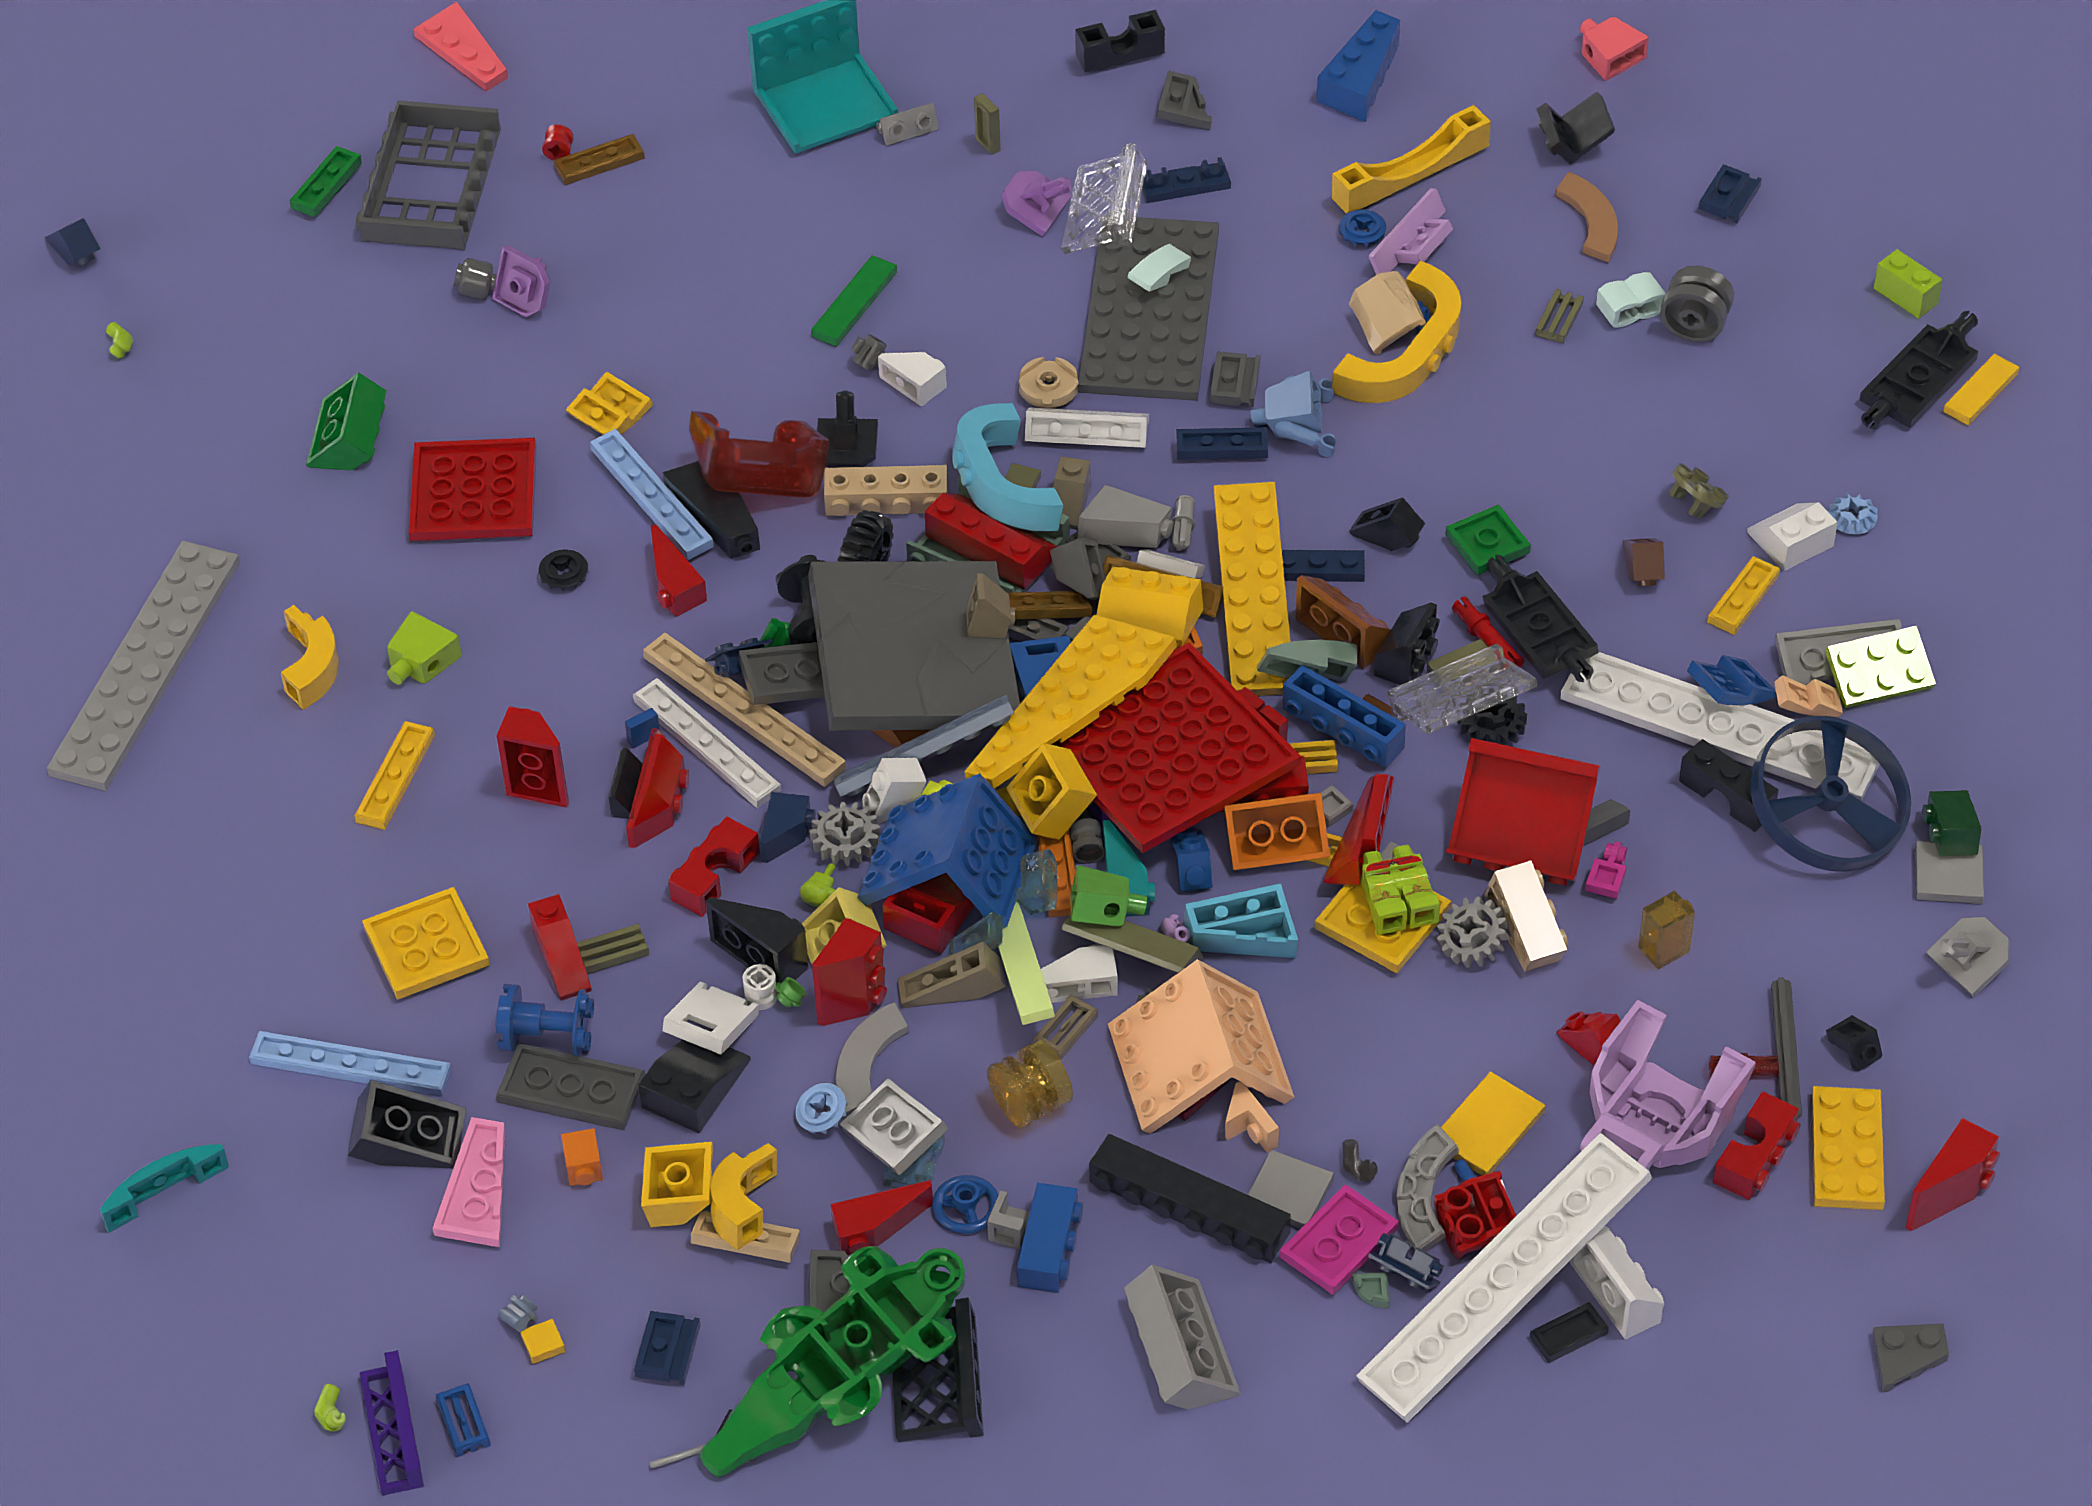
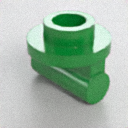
M772 618L759 641L772 640L765 648L791 645L788 634L789 623L785 621L780 622L778 619Z

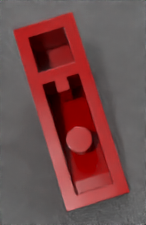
M656 524L651 526L659 590L656 596L664 609L668 608L675 617H678L707 601L705 580Z
M557 894L528 903L531 926L560 1001L577 996L580 989L586 990V993L591 992L592 987L560 895Z
M928 1180L830 1204L832 1224L840 1251H846V1254L850 1255L863 1247H878L932 1206L933 1193L931 1181Z

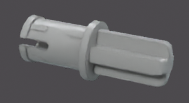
M1181 495L1176 498L1175 516L1171 519L1174 522L1172 546L1176 547L1177 551L1190 547L1191 530L1195 527V520L1193 518L1195 500L1188 495Z

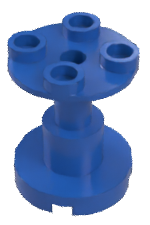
M503 985L502 989L504 993H507V996L500 995L496 1017V1033H503V1040L499 1039L497 1042L499 1050L515 1051L520 1035L541 1037L544 1030L572 1032L575 1056H581L582 1051H590L591 1032H587L588 1018L592 1019L594 1015V999L589 998L586 990H579L574 1012L545 1010L544 1003L522 1002L520 985Z

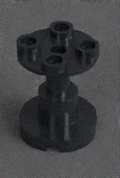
M814 555L801 557L798 562L791 564L775 577L779 595L789 602L801 603L798 610L799 613L791 620L788 627L791 645L817 642L808 574L811 562L826 561L817 560V557Z

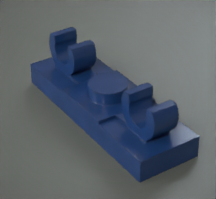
M1218 157V163L1208 164L1207 160H1203L1201 166L1168 170V172L1165 167H1162V172L1152 174L1151 170H1147L1145 176H1140V186L1146 203L1231 189V180L1222 157Z

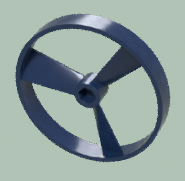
M1811 716L1792 721L1779 729L1761 749L1753 765L1750 780L1751 797L1762 826L1785 852L1807 865L1834 872L1863 869L1883 858L1900 840L1906 830L1911 814V793L1903 768L1895 755L1879 738L1855 723L1830 716ZM1808 730L1822 731L1826 778L1814 790V793L1768 800L1764 787L1763 771L1770 747L1779 739L1795 732ZM1845 738L1864 748L1885 770L1897 799V822L1849 794L1848 785L1842 778L1838 777ZM1816 805L1824 811L1835 810L1877 852L1854 858L1827 855L1808 847L1796 839L1781 822Z

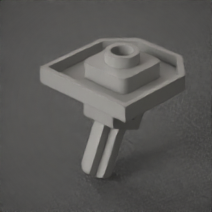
M1986 917L1961 918L1926 951V954L1974 998L2010 964V941Z

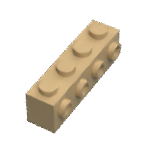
M947 465L825 468L824 500L826 516L857 515L863 510L875 511L881 514L924 513L942 493H948Z

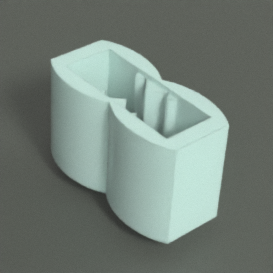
M1643 272L1633 274L1625 281H1614L1604 284L1598 289L1596 305L1610 324L1615 328L1630 325L1638 319H1648L1659 315L1666 293L1651 273Z

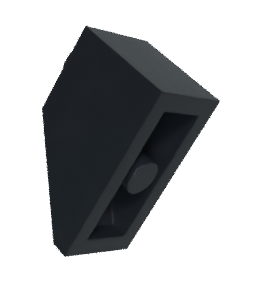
M1402 497L1362 511L1349 530V533L1354 537L1393 551L1402 547L1409 548L1419 540L1420 536L1418 534L1424 527L1425 522Z

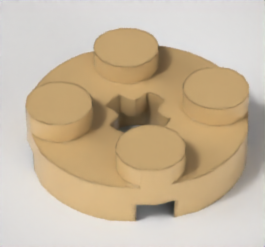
M1045 357L1033 359L1025 364L1020 371L1019 393L1025 401L1039 408L1056 409L1070 402L1079 391L1078 375L1075 367L1065 359L1054 357L1055 361H1045ZM1043 381H1047V382L1054 381V383H1053V384H1050V385H1046V384H1043Z

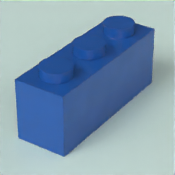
M1037 1182L1017 1265L1018 1287L1059 1293L1061 1280L1067 1281L1070 1260L1066 1258L1068 1251L1074 1252L1077 1231H1073L1074 1223L1081 1222L1083 1203L1078 1202V1188Z

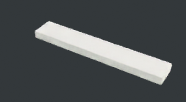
M658 678L633 694V700L644 711L653 708L658 715V721L662 727L756 808L770 800L771 792H781V784Z

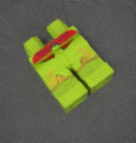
M1408 844L1397 846L1393 849V859L1383 861L1380 852L1377 851L1364 853L1362 886L1377 935L1406 930L1407 921L1410 929L1439 923L1440 902L1437 894H1434L1420 853L1414 854ZM1429 910L1426 916H1415L1416 912ZM1397 916V920L1392 923L1383 922L1386 918Z

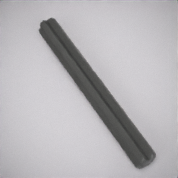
M1779 977L1778 980L1772 982L1771 989L1780 1099L1799 1108L1798 1118H1801L1802 1106L1792 986L1789 980Z

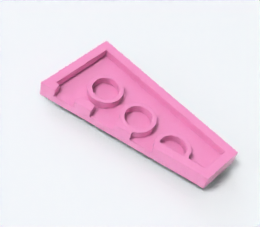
M471 1117L433 1225L434 1236L500 1247L505 1151V1125L503 1122Z

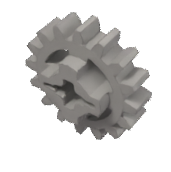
M845 801L841 802L840 808L837 809L830 804L828 805V813L819 811L818 820H812L810 840L813 843V851L820 852L823 861L831 857L834 865L839 860H844V864L849 866L851 859L862 863V855L871 857L873 855L872 848H877L879 843L880 825L877 824V816H870L868 807L861 811L858 810V803L856 802L851 808L846 807Z
M1479 896L1471 904L1467 897L1463 898V906L1461 907L1453 903L1451 905L1453 909L1452 914H1442L1446 923L1437 925L1441 933L1437 940L1443 946L1441 949L1447 957L1450 956L1456 965L1462 961L1466 968H1470L1473 961H1476L1480 967L1483 966V959L1486 957L1494 961L1495 956L1493 952L1495 950L1504 951V947L1500 942L1509 940V935L1505 931L1509 928V923L1504 918L1505 915L1501 908H1496L1490 899L1484 904ZM1485 916L1492 920L1493 925H1490L1485 920ZM1454 939L1461 943V948L1454 944Z

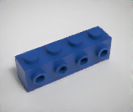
M1301 665L1283 684L1284 710L1291 716L1298 717L1309 723L1317 731L1324 732L1335 738L1343 746L1350 747L1361 753L1369 761L1376 762L1387 768L1405 748V723L1309 668Z

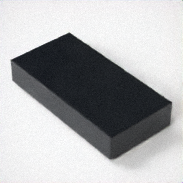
M1588 1302L1531 1330L1530 1338L1547 1362L1551 1363L1607 1335L1609 1327L1593 1305Z

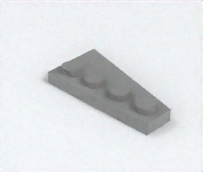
M1900 619L1776 633L1775 643L1783 675L1804 685L1809 684L1814 679L1822 682L1833 678L1825 653L1827 646L1900 630L1902 626Z

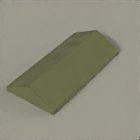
M1070 914L1062 926L1064 931L1178 973L1197 959L1202 962L1204 960L1199 947L1125 920L1122 926H1111L1071 921Z

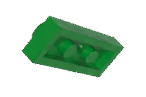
M336 146L289 200L291 209L316 217L361 165V155Z

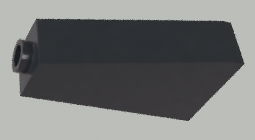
M720 454L663 472L664 484L713 538V542L731 559L760 550L758 528Z

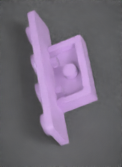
M1431 188L1369 255L1376 275L1378 273L1391 272L1398 263L1417 265L1419 261L1425 262L1428 256L1437 246L1443 243L1447 235L1453 230L1449 220L1439 219L1445 213V207L1437 189Z

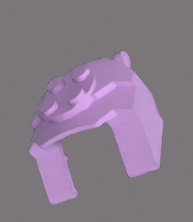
M1637 1000L1602 1045V1051L1592 1070L1589 1093L1596 1122L1584 1137L1580 1150L1582 1151L1599 1133H1602L1624 1152L1639 1159L1637 1162L1648 1171L1652 1165L1663 1168L1674 1164L1683 1165L1707 1157L1716 1145L1718 1137L1734 1117L1735 1108L1755 1068L1756 1062L1726 1046L1705 1091L1680 1080L1655 1063L1646 1062L1666 1021L1667 1015Z

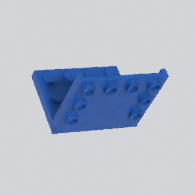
M981 773L953 785L947 784L939 791L930 795H921L915 801L904 806L898 805L894 807L887 816L886 825L879 836L876 851L871 857L869 869L862 881L863 884L858 898L865 906L947 873L961 889L962 893L970 899L982 916L996 930L1007 927L1027 871L1025 859L1032 857L1037 839Z

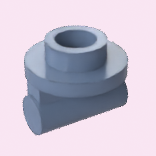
M523 1294L519 1298L511 1295L509 1297L511 1303L499 1311V1318L515 1330L521 1332L526 1329L527 1323L530 1320L535 1322L538 1318L534 1313L537 1307Z

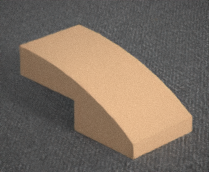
M1784 675L1774 682L1778 705L1781 708L1811 716L1839 717L1843 714L1837 688L1817 679L1804 685Z

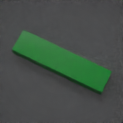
M871 255L812 327L811 336L837 347L895 276L897 265Z

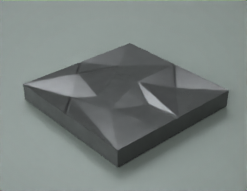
M996 561L811 562L808 579L830 731L933 730L1006 694L1013 706V710H1016L1020 702L1008 631L1004 639L968 637L966 610L977 573L986 575L1000 587ZM991 724L983 729H1000L1002 725L993 727Z

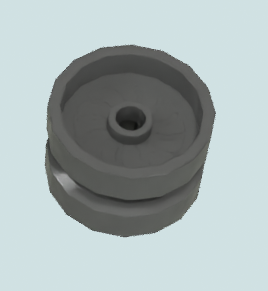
M1687 266L1682 268L1672 277L1668 293L1662 302L1660 310L1662 322L1671 333L1685 340L1706 342L1714 339L1723 330L1727 314L1733 304L1734 290L1726 277L1714 269L1704 266Z

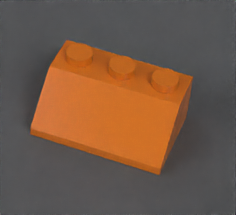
M1321 793L1227 805L1223 808L1233 870L1330 857Z

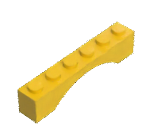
M1475 105L1451 115L1430 138L1403 156L1377 164L1355 162L1332 173L1331 198L1346 214L1375 203L1489 147L1491 121Z

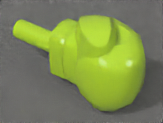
M829 863L823 873L814 872L809 880L801 886L800 897L806 904L818 908L836 890L832 888L834 879L830 877L836 868L833 863Z

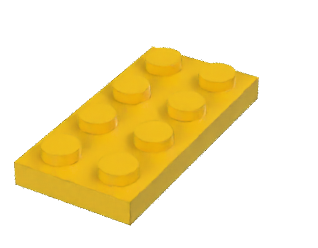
M1813 1086L1811 1095L1814 1206L1883 1210L1885 1194L1881 1090Z

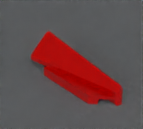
M1375 774V776L1370 777L1323 879L1324 883L1360 885L1364 853L1380 852L1394 785V776Z

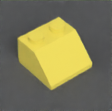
M838 887L802 923L806 930L807 954L811 964H813L846 917L881 932L870 904L865 906L858 898V893ZM881 932L882 947L885 948L887 945Z

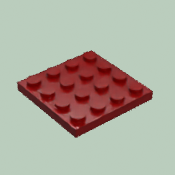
M535 437L414 442L409 518L410 541L533 536L536 466Z

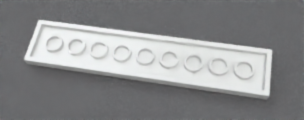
M1601 652L1585 659L1594 669L1592 677L1586 680L1583 674L1580 673L1584 678V682H1578L1571 673L1561 690L1560 697L1561 700L1695 746L1701 739H1704L1735 761L1752 767L1761 749L1770 738L1783 726L1795 721L1794 719L1751 704H1718L1702 687ZM1808 730L1795 732L1776 741L1768 751L1764 763V771L1816 789L1826 778L1822 731ZM1845 738L1838 777L1842 778L1848 785L1849 794L1862 801L1880 764L1864 748Z
M1599 1133L1356 1375L1359 1382L1408 1423L1652 1179L1650 1171L1602 1133Z

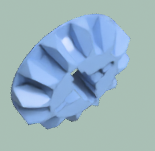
M1848 493L1844 498L1836 497L1834 503L1829 506L1828 512L1838 522L1837 530L1841 532L1863 534L1870 531L1877 523L1878 508L1872 505L1871 499L1863 500L1860 494L1857 497H1851ZM1849 509H1854L1855 513H1858L1857 519L1851 512H1848Z
M830 1083L817 1084L805 1091L800 1097L796 1106V1118L800 1126L813 1135L816 1132L826 1134L827 1130L832 1126L838 1127V1121L841 1117L846 1116L845 1107L849 1103L845 1098L844 1092L838 1086ZM826 1104L830 1111L822 1112L819 1115L813 1108H823Z

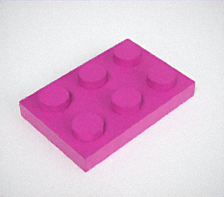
M1345 1184L1280 1249L1279 1257L1327 1292L1334 1295L1352 1277V1274H1355L1370 1258L1368 1257L1369 1253L1375 1252L1380 1248L1377 1244L1383 1233L1387 1235L1394 1234L1398 1230L1399 1221Z

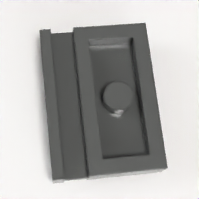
M1217 351L1210 403L1240 406V403H1249V407H1254L1260 355H1256V358L1247 357V354Z

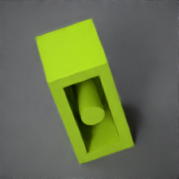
M1896 249L1877 264L1874 289L1920 319L1938 305L1943 279Z

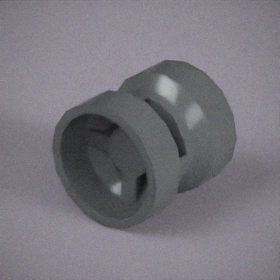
M1090 818L1081 819L1073 823L1070 827L1071 840L1074 843L1072 845L1074 859L1084 864L1095 863L1101 860L1105 855V846L1101 839L1103 837L1101 823Z

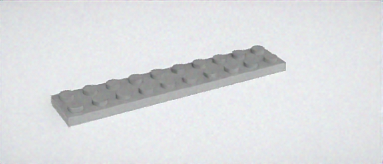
M182 540L47 766L49 776L107 791L240 564L238 554Z

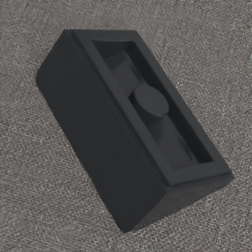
M622 748L620 751L609 793L611 815L629 819L643 765L628 748Z

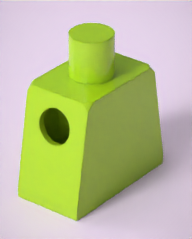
M411 611L388 644L387 650L392 667L387 671V676L398 685L402 684L408 676L421 683H428L462 656L459 635Z

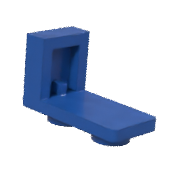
M1189 827L1171 837L1170 841L1177 859L1180 891L1213 888L1210 850L1202 830Z

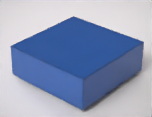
M653 708L625 721L627 742L633 749L649 741L652 728L659 729L658 715Z

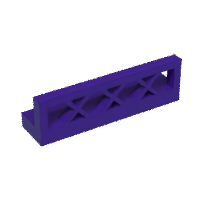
M398 1350L384 1353L385 1367L359 1372L382 1496L424 1487ZM389 1378L390 1385L382 1395L370 1389L369 1382ZM383 1406L395 1411L394 1417L387 1425L375 1419L376 1414ZM377 1428L382 1431L379 1435ZM389 1435L400 1440L401 1443L393 1454L380 1447ZM383 1458L387 1460L385 1465L383 1464ZM394 1465L406 1471L407 1479L387 1483L386 1475Z

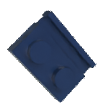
M1723 164L1700 199L1699 209L1724 219L1728 216L1734 219L1733 222L1738 223L1759 190L1762 178H1750V174Z
M650 1311L634 1368L635 1377L665 1382L676 1380L680 1384H685L701 1326L700 1318L694 1317V1320L685 1319L683 1315Z

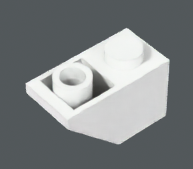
M881 759L877 770L873 773L870 786L862 798L863 809L868 807L870 816H877L878 825L888 819L887 816L894 807L898 805L904 806L920 797L927 781L918 759Z

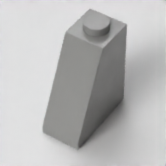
M1104 485L1079 516L1077 539L1095 540L1097 544L1104 545L1115 544L1119 546L1157 548L1164 538H1169L1173 530L1174 522L1171 520L1172 507Z

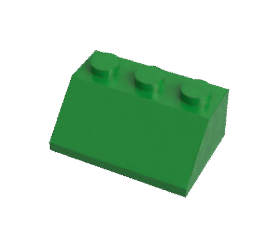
M358 372L325 396L321 402L306 465L310 468L354 470L362 463L369 462L375 452L373 446L375 438L380 431L379 421L385 410L384 400L387 390Z

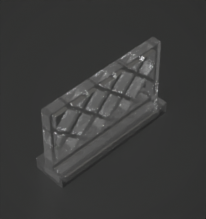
M1135 143L1124 145L1121 155L1078 167L1061 245L1064 254L1114 240L1121 247L1131 244L1147 167V161ZM1120 166L1113 174H1110L1115 167ZM1096 173L1087 182L1085 181L1086 175ZM1104 177H1106L1107 180H1106L1105 182H1103L1098 188H1096L1095 186H1096ZM1116 184L1115 189L1107 195L1106 192ZM1089 191L1093 192L1083 202L1081 201ZM1100 197L1103 198V200L1098 205H1096L1094 208H1091V206ZM1112 204L1111 209L1105 215H1102L1101 213ZM1085 211H1087L1088 214H1087L1083 219H1081L1079 222H1077V219H1078ZM1099 219L1090 229L1086 228L1093 220ZM1107 225V232L1097 234ZM1084 233L1078 240L1073 241L1078 234Z
M1494 644L1387 692L1394 718L1401 722L1408 720L1429 734L1537 687V681L1534 676L1506 659L1503 648ZM1427 718H1435L1433 720L1427 721Z

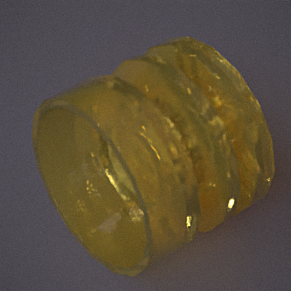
M1037 1039L1020 1048L1017 1052V1059L1013 1056H1006L1001 1062H995L987 1068V1079L998 1105L1010 1122L1018 1128L1023 1129L1030 1125L1032 1120L1037 1121L1041 1119L1044 1115L1043 1108L1046 1111L1053 1112L1070 1103L1073 1099V1088L1065 1067L1053 1049L1043 1040Z

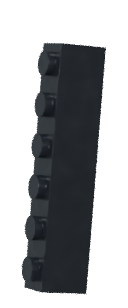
M1108 1133L1089 1162V1182L1098 1189L1117 1194L1133 1205H1141L1153 1210L1162 1218H1170L1182 1223L1191 1231L1202 1232L1211 1236L1222 1245H1231L1240 1249L1254 1259H1262L1272 1264L1290 1234V1213Z

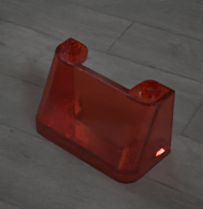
M691 411L689 433L704 479L713 489L727 492L799 498L812 497L820 490L829 440L805 421L784 420L775 428L772 442L729 438L730 431L726 428H719V422L712 414Z

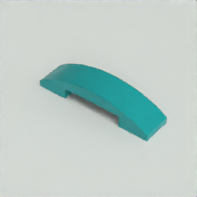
M209 1144L183 1149L151 1162L128 1177L111 1193L100 1208L108 1233L139 1217L136 1205L191 1175H194L200 1184L228 1169L229 1164L223 1146L221 1144Z

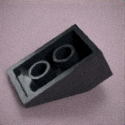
M712 897L706 900L710 941L747 968L757 964L771 967L775 972L776 984H781L787 977L796 980L809 969L806 930L800 921L795 918H789L781 911Z
M682 1039L653 1063L638 1084L641 1106L645 1110L700 1133L751 1061L749 1055L730 1047L722 1054H718Z
M370 1080L357 1100L348 1156L378 1165L453 1169L460 1151L466 1108Z

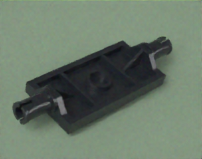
M1963 311L1952 324H1948L1940 329L1927 324L1861 391L1860 401L1871 406L1861 416V420L1866 427L1874 420L1870 429H1876L1889 416L1911 428L1977 360L1978 351L1968 346L1965 340V336L1978 324V319L1974 313H1971L1965 319L1970 311Z
M1501 555L1495 556L1500 563L1499 565L1491 557L1486 564V568L1497 580V586L1493 592L1483 596L1484 606L1543 679L1568 668L1576 681L1584 682V678L1580 673L1583 674L1586 680H1589L1594 673V669L1585 659L1599 653L1598 644L1538 571L1526 576L1511 569Z

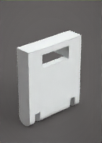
M699 982L664 1017L663 1032L722 1054L757 1018L760 1005L752 1002L748 1006V1000L714 986L707 990L708 985ZM691 1020L714 1030L710 1032L687 1023V1021Z

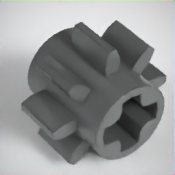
M868 334L865 340L858 336L851 348L852 352L856 353L853 361L861 367L872 371L875 365L878 366V356L886 353L884 350L887 344L871 334Z

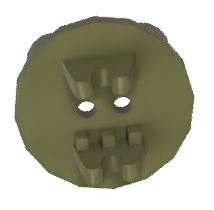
M1679 463L1672 472L1676 482L1669 495L1672 498L1677 497L1679 500L1683 499L1688 492L1693 495L1692 498L1695 502L1688 511L1692 517L1702 518L1711 507L1721 509L1729 498V495L1717 486L1713 487L1707 482L1710 477L1697 467L1692 471L1684 464Z

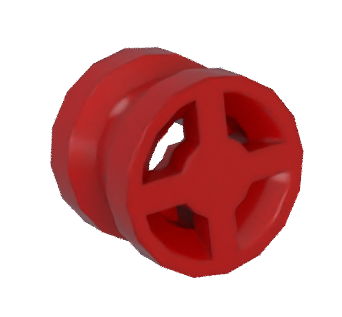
M552 125L547 128L545 141L542 146L543 154L550 160L570 155L574 139L573 132L563 125Z

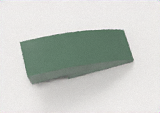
M1320 639L1283 643L1268 648L1257 665V671L1289 679L1303 665L1323 677L1345 682L1357 665V644Z

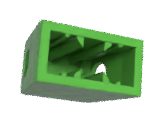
M1077 865L1070 893L1071 921L1122 926L1126 912L1144 915L1147 896L1129 893V879L1126 877Z

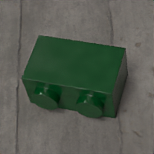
M1968 790L1929 791L1928 804H1924L1922 808L1923 823L1929 826V839L1931 843H1935L1939 856L1978 855L1982 827Z

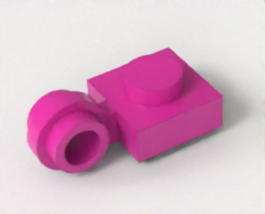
M1617 841L1614 844L1607 843L1603 860L1594 859L1586 881L1585 891L1615 899L1618 898L1626 875L1627 866L1624 865L1627 855V847H1623L1622 843Z

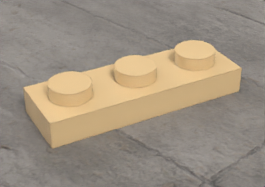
M700 1211L691 1232L692 1244L791 1263L800 1241V1230L763 1223V1235L737 1251L717 1233L712 1223L711 1212Z

